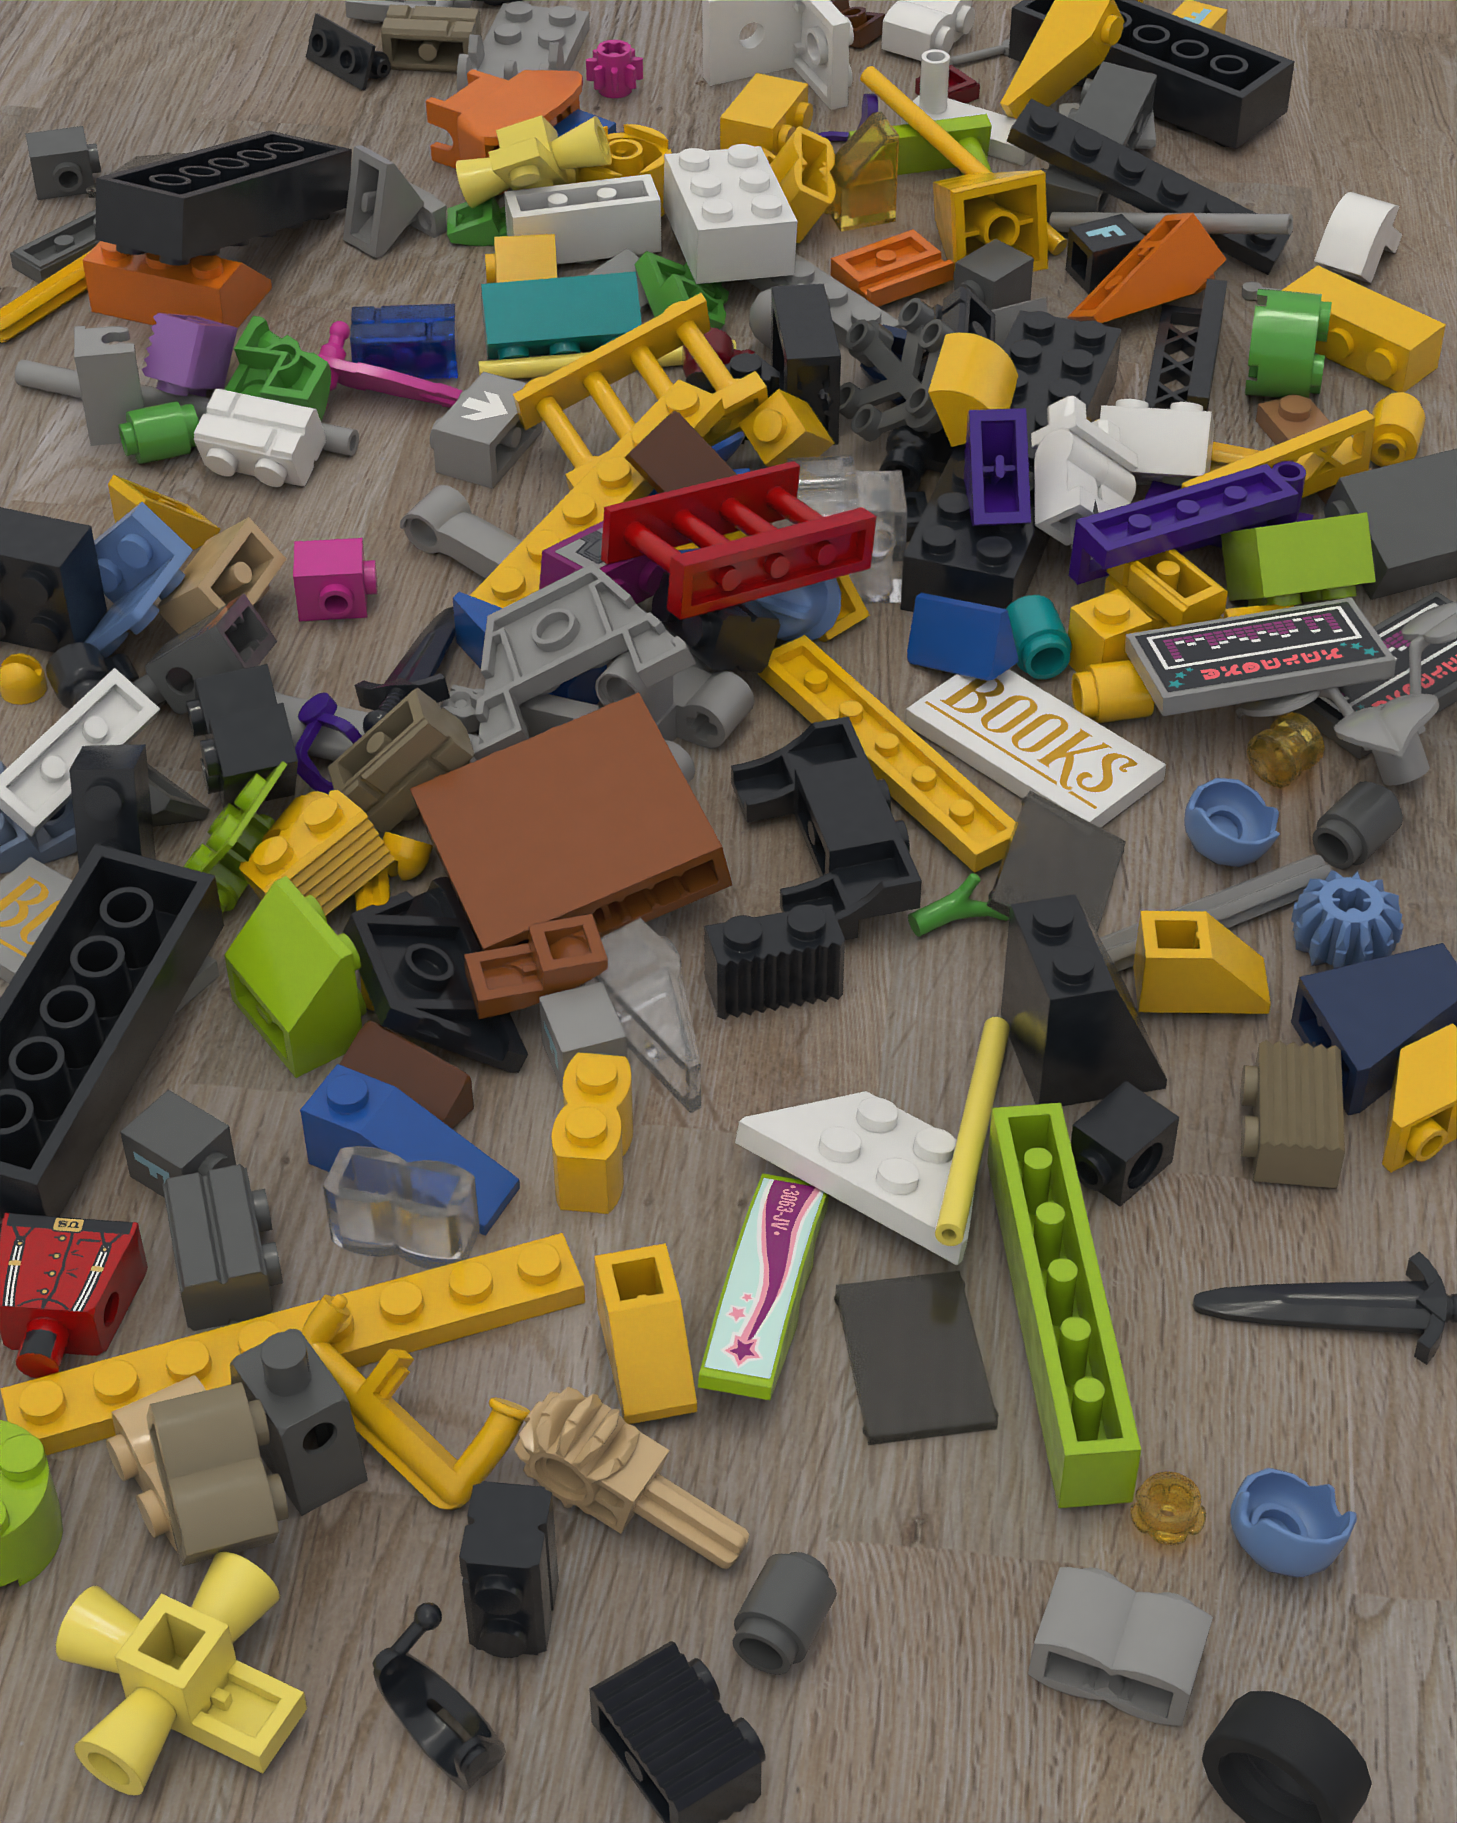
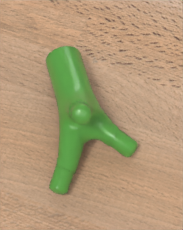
M971 873L963 884L951 894L908 914V922L915 935L920 937L958 919L989 916L1007 921L1010 916V909L970 899V895L981 880L977 874Z

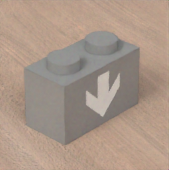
M483 372L468 389L462 391L455 404L442 418H438L431 429L430 446L434 449L436 473L493 489L542 432V422L525 431L519 420L513 394L521 390L527 383Z

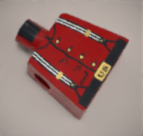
M5 1213L0 1235V1334L3 1345L11 1350H19L16 1357V1366L19 1371L31 1378H40L58 1373L64 1354L98 1356L107 1351L148 1268L138 1223Z

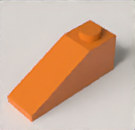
M1194 213L1165 215L1067 318L1076 321L1104 323L1188 295L1198 294L1205 290L1207 279H1215L1213 273L1227 259Z

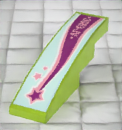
M762 1173L746 1214L716 1309L699 1372L698 1388L771 1400L798 1326L800 1300L813 1267L815 1241L828 1209L829 1195L800 1179Z

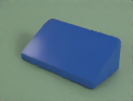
M920 593L915 599L907 649L908 662L986 681L997 678L1019 662L1008 610Z

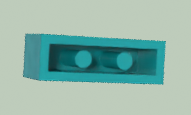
M636 272L481 284V306L487 360L593 351L642 325Z

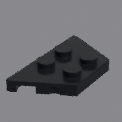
M439 877L432 880L427 892L415 897L405 891L390 897L384 905H371L351 913L343 933L351 939L359 954L361 968L358 971L382 1027L510 1073H519L528 1056V1052L510 1012L483 1019L478 1018L465 974L464 954L481 952L482 950L449 877Z

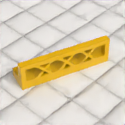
M1366 409L1185 481L1182 483V488L1263 464H1268L1272 468L1278 462L1293 461L1301 464L1306 470L1302 498L1336 485L1340 477L1369 470L1375 417Z

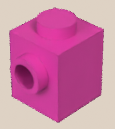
M363 538L294 541L293 580L299 621L367 618V595L378 594L376 561H365Z

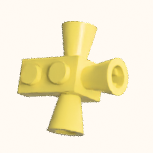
M541 115L496 130L500 148L488 152L489 157L458 160L456 162V172L463 196L468 205L473 209L509 188L512 190H522L576 183L574 168L611 165L612 159L604 128L597 116L558 137L556 129Z
M219 1552L215 1554L191 1607L161 1593L142 1620L99 1586L89 1587L74 1601L66 1613L58 1632L56 1641L58 1658L62 1661L119 1674L126 1697L125 1700L75 1744L74 1750L78 1759L96 1778L119 1792L128 1795H140L146 1786L171 1729L262 1774L264 1773L307 1710L303 1691L236 1660L233 1643L271 1609L280 1598L277 1586L261 1568L240 1555L230 1552Z

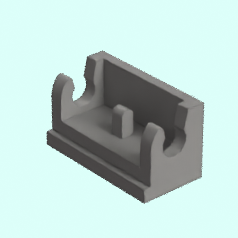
M85 326L74 327V359L91 446L121 443L118 425L127 423L126 412L145 408L135 344H107L113 341H128L130 339L129 330L125 327L110 326L87 329Z

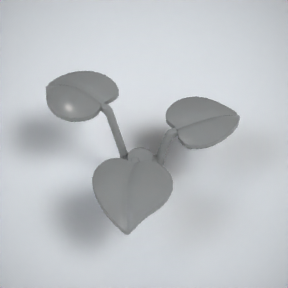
M1457 601L1431 608L1419 614L1401 630L1404 640H1412L1409 645V695L1397 697L1377 707H1368L1355 712L1338 688L1315 690L1307 693L1242 703L1236 710L1238 719L1243 715L1252 717L1282 715L1311 703L1317 697L1328 698L1334 702L1345 717L1334 727L1336 736L1343 741L1363 747L1365 751L1372 750L1382 782L1385 785H1400L1420 778L1429 771L1430 766L1419 734L1426 731L1425 724L1435 715L1440 706L1435 695L1421 694V655L1424 649L1431 643L1441 644L1457 638Z

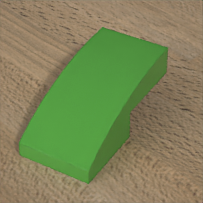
M493 197L473 209L467 202L447 208V236L450 242L470 246H494V237L507 236L505 207L499 208Z

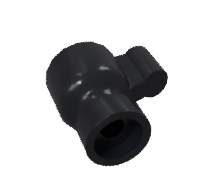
M908 425L891 430L886 442L887 455L879 469V478L882 484L894 493L915 492L919 488L926 470L930 469L942 474L955 446L951 447L944 428L932 434L926 431L917 432Z
M78 642L68 644L57 650L50 657L46 665V676L57 698L68 709H71L114 668L132 684L135 680L139 679L127 655L120 653L112 657L103 658L98 648L90 643Z

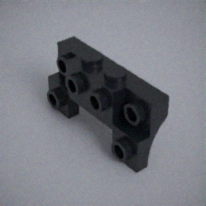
M849 716L814 722L799 737L783 748L756 760L731 765V784L746 822L794 814L820 876L812 881L796 886L781 888L780 908L782 912L790 911L792 908L803 904L815 906L832 904L844 939L850 940L858 938L859 920L920 908L922 880L909 853L910 843L906 825L902 819H894L891 813V797L885 779H876Z

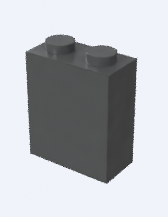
M1457 448L1339 478L1323 511L1325 518L1368 513L1376 582L1362 585L1370 600L1457 577Z

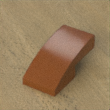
M593 914L528 925L529 943L464 954L465 974L478 1018L483 1019L530 1007L538 1004L539 997L576 988L608 969V958Z

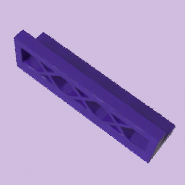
M1263 464L1076 519L1068 576L1079 585L1108 576L1109 574L1106 571L1112 567L1172 549L1177 550L1181 554L1220 542L1221 534L1266 527L1267 520L1296 512L1299 493L1268 464Z

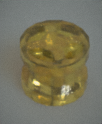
M1289 712L1278 717L1271 724L1270 729L1260 731L1254 735L1248 742L1246 752L1253 771L1262 781L1273 787L1283 788L1292 784L1301 775V771L1311 769L1319 763L1324 756L1325 746L1318 728L1308 718L1299 713Z

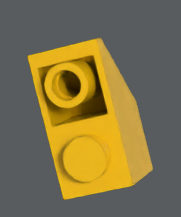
M1140 911L1133 963L1138 1012L1270 1013L1271 1002L1264 958L1208 912Z
M1453 1023L1400 1050L1390 1093L1382 1165L1390 1173L1415 1160L1423 1162L1432 1158L1444 1145L1457 1139V1027Z
M666 1243L594 1256L597 1311L623 1420L627 1424H634L697 1412V1399L681 1298Z

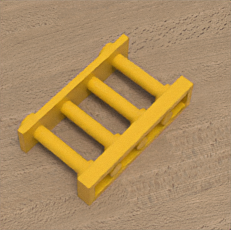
M702 293L686 301L673 303L659 316L545 377L541 376L532 379L521 390L513 394L519 420L525 431L544 421L574 466V470L565 474L569 492L609 451L599 456H593L563 410L591 395L619 439H621L636 423L610 385L638 370L657 400H659L673 383L657 359L683 345L716 390L713 394L721 397L723 401L725 415L703 437L711 447L742 431L739 423L768 399L767 386L756 371L741 379H734L703 335L711 331L707 301Z

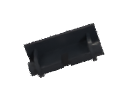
M315 13L306 52L307 59L361 90H366L368 79L384 78L391 71V63L388 56L382 51H375V45L326 17Z

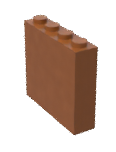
M639 692L410 788L425 829L482 951L529 943L528 925L588 914H593L601 941H604L732 886L723 847Z

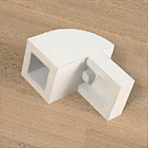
M1348 192L1339 201L1330 217L1314 262L1331 272L1372 283L1383 250L1396 253L1402 234L1393 227L1400 206L1354 192Z

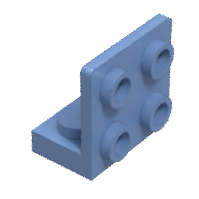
M143 502L139 503L94 540L104 595L114 604L84 643H90L97 647L104 658L110 656L124 642L129 634L127 632L128 629L137 635L156 617L160 609L153 603L158 597L161 600L166 598L182 582L185 574L179 568L193 551L187 543Z

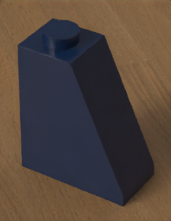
M1444 943L1299 977L1291 1023L1304 1044L1309 1043L1313 1048L1322 1044L1327 1049L1336 1045L1341 1050L1343 1108L1348 1116L1361 1113L1392 1088L1401 1048L1452 1023L1457 1027V963Z

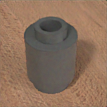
M1367 781L1357 783L1319 818L1317 830H1315L1312 837L1317 853L1322 856L1325 862L1339 869H1347L1351 865L1364 863L1401 827L1403 815L1398 799L1393 792L1384 786Z
M802 1552L774 1554L767 1559L734 1620L736 1634L733 1638V1647L745 1662L760 1671L781 1675L787 1673L792 1664L799 1663L805 1658L837 1595L835 1585L829 1578L825 1566L816 1558Z

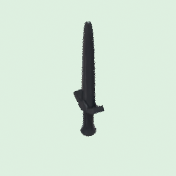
M453 607L444 609L429 623L384 684H376L364 680L354 685L360 706L374 710L364 717V733L371 729L417 687L437 703L450 699L445 677L442 674H435L456 633Z
M1420 1251L1408 1260L1406 1276L1412 1281L1292 1283L1224 1287L1200 1292L1193 1299L1194 1310L1198 1313L1225 1320L1295 1327L1423 1334L1417 1341L1414 1357L1426 1365L1434 1357L1440 1346L1445 1322L1457 1323V1294H1446L1443 1281L1437 1270Z

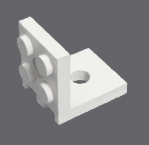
M702 0L703 78L710 86L753 77L756 73L766 74L794 68L830 110L848 106V87L852 85L853 80L849 64V45L853 43L854 32L849 18L845 17L831 0ZM756 22L757 28L754 34L747 39L739 40L741 30L747 24Z

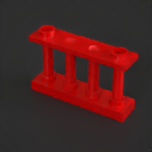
M791 461L604 507L601 560L608 565L645 555L669 573L667 610L682 620L871 569L877 516L861 507L824 517L797 498L800 465ZM788 519L794 525L778 529L771 523ZM737 531L747 535V537L732 541L723 536ZM694 543L700 549L681 553L674 547Z

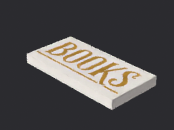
M1009 669L990 681L956 674L906 708L905 724L1086 839L1164 781L1165 763Z

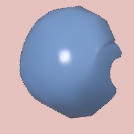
M1215 778L1198 786L1191 795L1185 809V831L1195 851L1216 864L1241 867L1254 863L1270 849L1280 835L1276 831L1279 817L1278 809L1266 806L1259 793L1239 779Z
M1266 1468L1245 1477L1237 1490L1230 1511L1233 1532L1247 1554L1267 1572L1289 1577H1305L1327 1569L1348 1542L1357 1520L1355 1512L1347 1511L1344 1515L1340 1514L1336 1506L1335 1489L1330 1484L1309 1486L1306 1481L1295 1474L1273 1468Z

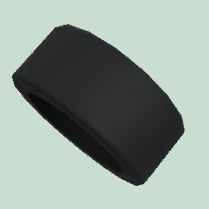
M1249 1691L1236 1699L1206 1741L1202 1755V1762L1209 1782L1224 1803L1246 1823H1352L1366 1802L1372 1785L1366 1761L1352 1741L1327 1717L1301 1701L1273 1691Z

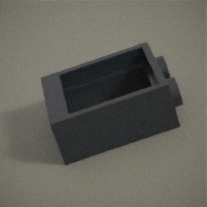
M824 284L771 287V366L780 372V390L808 402L835 443L833 445H838L841 353Z

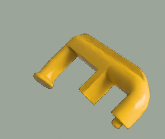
M336 1294L334 1297L324 1295L308 1316L302 1328V1334L343 1389L350 1404L356 1431L431 1504L446 1510H454L464 1506L471 1499L473 1485L485 1481L508 1451L530 1410L505 1399L491 1398L488 1404L492 1410L486 1422L457 1460L392 1398L393 1394L409 1375L408 1367L414 1361V1358L405 1350L389 1349L366 1379L329 1344L351 1314L346 1307L348 1301L341 1294Z

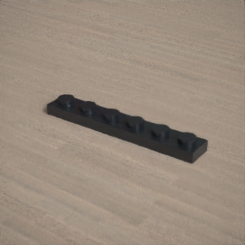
M1030 99L1012 125L1007 138V142L1146 213L1257 214L1033 99ZM1209 234L1220 251L1267 275L1271 272L1291 234Z

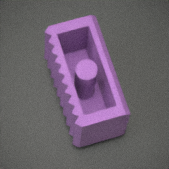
M158 313L153 316L157 324L151 327L154 335L149 337L152 345L146 348L149 356L144 358L147 366L141 370L145 376L158 380L156 389L180 396H188L189 393L206 397L207 389H224L238 328L192 315Z

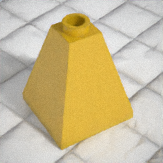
M1030 170L967 174L933 182L935 222L946 258L954 262V271L957 261L994 239L1033 257V272L1048 269L1046 174L1044 171Z

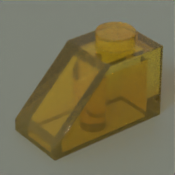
M882 111L872 113L835 154V164L830 174L835 183L836 194L824 214L831 216L841 232L896 222L899 135Z

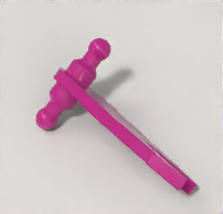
M343 321L332 323L329 341L321 346L318 355L329 363L331 369L330 391L336 389L337 383L354 389L363 391L368 389L393 396L439 404L442 407L448 408L455 404L462 393V390L442 383L437 384L361 362L345 361L346 352L343 346L345 340L350 335V328Z

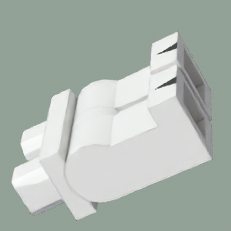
M1068 396L1048 406V425L1031 433L1032 448L1036 450L1034 459L1035 526L1064 545L1068 546L1071 544L1072 549L1076 519L1131 504L1136 492V481L1130 472L1138 468V459L1135 452L1120 443V428L1109 420L1098 419L1090 422L1086 419V404L1075 396Z

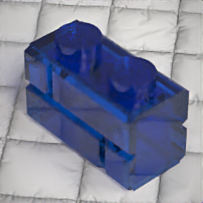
M455 303L381 306V308H375L374 306L352 307L350 329L352 362H361L420 379L458 378L459 346Z

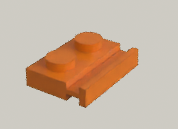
M912 229L832 257L830 275L879 307L954 280V262L951 259L942 260V252Z

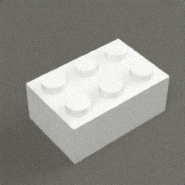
M736 144L729 149L705 151L699 148H688L681 151V153L664 154L663 208L696 284L794 275L798 221L761 146L754 147L748 144Z

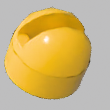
M25 653L8 656L0 667V694L2 698L9 703L22 705L35 702L43 697L47 691V682L40 662L35 657Z
M385 831L383 836L384 844L395 858V861L388 866V875L394 877L398 874L401 880L406 881L421 874L428 864L433 845Z

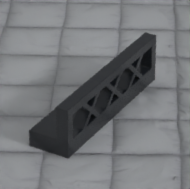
M1207 279L1202 309L1162 305L1145 402L1149 404L1148 408L1170 409L1172 403L1191 402L1202 405L1203 411H1208L1227 281ZM1172 324L1198 328L1182 333ZM1182 351L1190 358L1177 362L1169 355ZM1177 380L1185 387L1173 392L1164 384Z

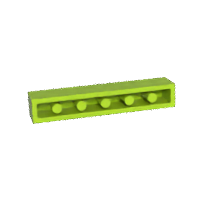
M1061 1103L992 1108L987 1164L1058 1509L1131 1503L1134 1498L1141 1445Z

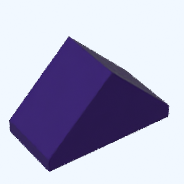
M1026 408L968 411L964 482L972 526L1031 523Z

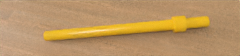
M869 66L863 71L860 77L861 82L964 175L992 173L874 66ZM1047 222L1048 251L1057 256L1066 248L1068 241Z

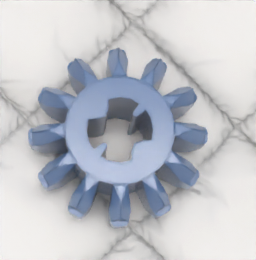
M1331 870L1325 880L1310 878L1307 887L1303 890V894H1299L1298 902H1295L1291 922L1294 923L1293 931L1296 940V950L1309 953L1311 966L1328 963L1333 965L1334 969L1392 955V951H1395L1396 943L1400 942L1403 930V923L1401 922L1403 914L1400 913L1399 896L1385 892L1382 879L1370 882L1361 880L1358 870L1352 877H1342L1336 871Z

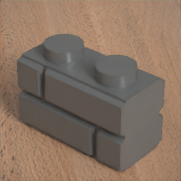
M241 1164L209 1170L206 1176H202L197 1172L167 1178L165 1184H163L179 1288L188 1328L197 1331L226 1325L229 1319L241 1322L270 1314L273 1311L269 1286L283 1284L276 1242L261 1244L259 1232L273 1230L265 1188L251 1191L247 1168H244Z

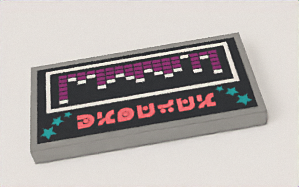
M1352 597L1126 634L1125 643L1126 654L1162 716L1390 679L1394 677L1396 659Z

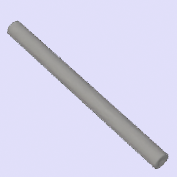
M1052 212L1050 225L1058 232H1069V227L1123 214L1138 231L1149 233L1165 215L1182 213ZM1194 213L1208 234L1290 235L1293 230L1292 214Z

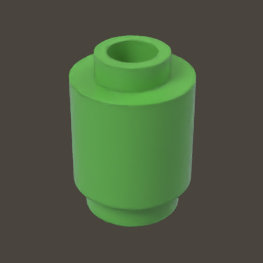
M178 401L127 411V423L118 425L125 455L135 454L139 464L190 454L191 448L197 447L194 442V431L199 421L192 404L180 406Z

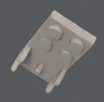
M523 1L511 2L509 4L503 3L484 41L480 35L470 34L468 54H459L457 92L468 85L467 72L472 69L505 80H510L523 70L570 71L590 29L589 11H578L564 5L553 8L537 7Z

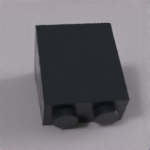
M1076 894L1011 904L1001 1018L1005 1019L1010 1026L1009 1038L1035 1104L1061 1103L1062 1106L1103 1100L1125 1081L1142 1092L1166 1089V1075L1130 993Z

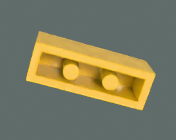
M1318 265L1281 290L1322 294L1321 301L1332 302L1327 342L1316 341L1315 353L1319 355H1325L1326 358L1396 392H1406L1438 368L1446 324Z

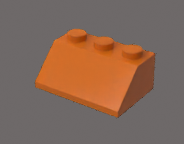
M100 241L82 260L92 312L149 325L157 324L153 316L158 313L198 316L238 328L272 289L271 279L244 263L223 259L217 255H199L191 258V263L187 265H168L159 261V255L151 253L141 255L124 254L116 250L115 244Z

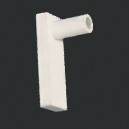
M938 49L925 51L921 56L920 95L913 102L933 120L987 114L992 125L988 155L1025 166L1034 155L1007 142L1010 129L1017 119L949 99L950 55ZM901 118V125L908 124L905 120Z
M114 668L0 774V809L32 837L72 799L69 769L82 746L128 745L156 719L160 708Z

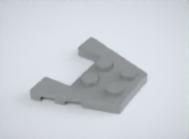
M592 563L487 616L481 673L485 677L484 695L477 698L475 716L480 722L478 737H473L471 742L475 754L474 757L476 760H479L493 752L503 750L529 739L519 708L520 704L538 695L549 694L562 683L592 668L603 667L610 663L614 657L628 650L636 671L646 688L695 665V659L686 643L679 636L674 637L658 618L651 612L646 613L634 602L630 594Z

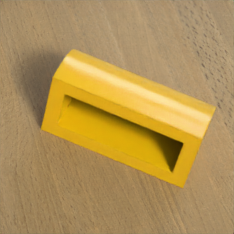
M950 333L945 335L928 390L951 447L966 444L969 410L1010 409L1019 376L1011 358L999 345L985 337L971 333Z

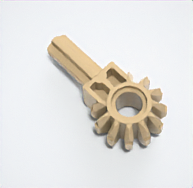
M567 1387L561 1393L549 1392L542 1402L538 1401L524 1419L526 1424L519 1433L520 1439L514 1450L519 1459L525 1462L523 1469L525 1474L536 1479L542 1487L552 1492L553 1496L561 1500L565 1508H571L573 1505L578 1506L585 1514L594 1516L620 1534L636 1513L722 1569H729L736 1563L747 1545L749 1538L747 1530L661 1476L660 1473L669 1450L640 1432L635 1426L627 1424L619 1415L620 1409H611L603 1404L596 1394H592L587 1398L577 1389Z

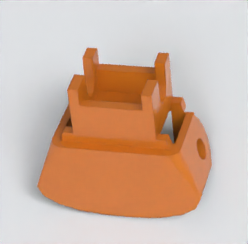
M470 70L467 72L468 85L445 101L433 97L425 101L428 123L445 129L453 140V146L439 142L430 146L432 161L456 169V162L458 160L489 157L488 152L500 148L496 130L542 115L552 126H555L577 109L580 110L579 95L582 92L583 76L578 71L523 70L510 80H505L481 71Z

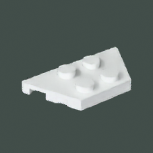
M867 1091L746 1116L739 1121L736 1144L951 1263L958 1265L963 1261L969 1235L974 1193L962 1242L956 1246H946L941 1244L935 1237V1230L957 1141L947 1131L935 1128L897 1108L892 1102L878 1098Z

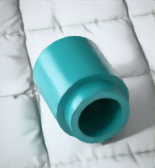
M1028 595L1012 602L1006 609L1008 610L1018 655V667L1036 679H1049L1057 676L1069 664L1072 644L1053 602L1041 595Z

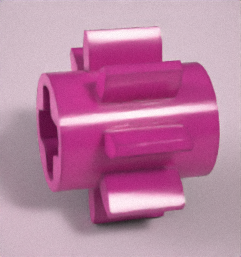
M603 41L597 46V49L593 50V58L586 59V80L594 81V89L598 90L604 97H626L632 92V89H636V80L643 79V58L635 57V49L631 48L630 44L625 41Z

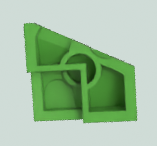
M648 251L634 264L654 317L662 314L673 303L686 301L702 293L707 301L710 327L717 329L723 327L726 318V311L723 305L728 301L729 291L722 287V282L696 284L687 262L681 265Z
M253 316L234 347L239 365L224 390L317 409L319 418L322 421L330 393L331 369L329 363L315 353L302 351L299 343L289 335L280 338L269 330L267 321L264 318Z

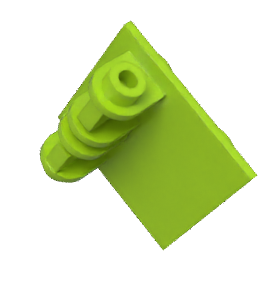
M284 761L266 779L256 773L249 780L234 801V804L239 808L237 809L231 803L225 806L207 831L211 835L206 843L207 846L203 843L200 844L183 866L215 875L222 913L230 911L235 907L241 894L249 884L239 870L240 863L249 861L250 855L253 854L255 848L262 842L264 835L275 823V820L265 814L258 815L256 811L286 768L287 764Z

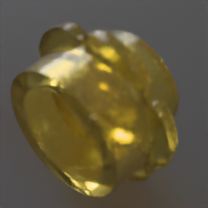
M1166 1471L1153 1474L1144 1481L1135 1493L1137 1502L1133 1503L1130 1508L1132 1522L1137 1530L1141 1533H1148L1157 1543L1163 1545L1182 1544L1186 1541L1189 1534L1197 1535L1205 1525L1206 1510L1201 1505L1200 1491L1191 1479L1180 1473ZM1161 1510H1168L1175 1514L1173 1516H1165L1161 1513Z

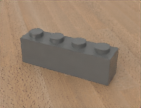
M1102 61L1094 79L1087 78L1083 85L1079 109L1072 108L1068 118L1134 151L1152 114L1157 75ZM1050 163L1048 170L1040 169L1046 174L1047 222H1050L1052 212L1105 211L1112 195Z

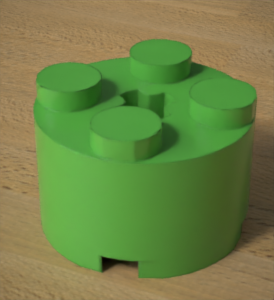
M1258 289L1257 304L1266 306L1255 305L1248 366H1250L1248 377L1257 378V381L1246 380L1245 395L1283 398L1287 395H1300L1309 398L1310 393L1320 394L1325 355L1315 354L1316 341L1327 342L1332 302L1321 301L1322 294Z

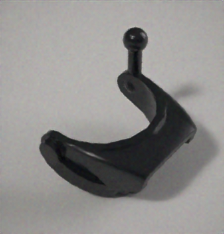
M431 1602L422 1603L414 1612V1621L391 1648L382 1650L375 1657L372 1663L374 1667L373 1675L385 1701L412 1738L462 1790L468 1791L482 1776L500 1763L506 1750L504 1743L497 1737L489 1723L452 1685L429 1666L408 1653L426 1631L434 1630L442 1621V1612L436 1604ZM442 1708L446 1709L472 1738L465 1742L437 1713Z

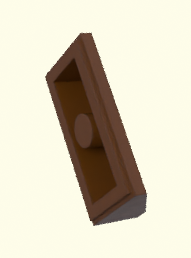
M672 411L624 457L658 493L737 475L677 411Z
M367 1021L359 1030L339 1064L397 1087L452 1129L474 1109L472 1081L466 1072L374 1021Z

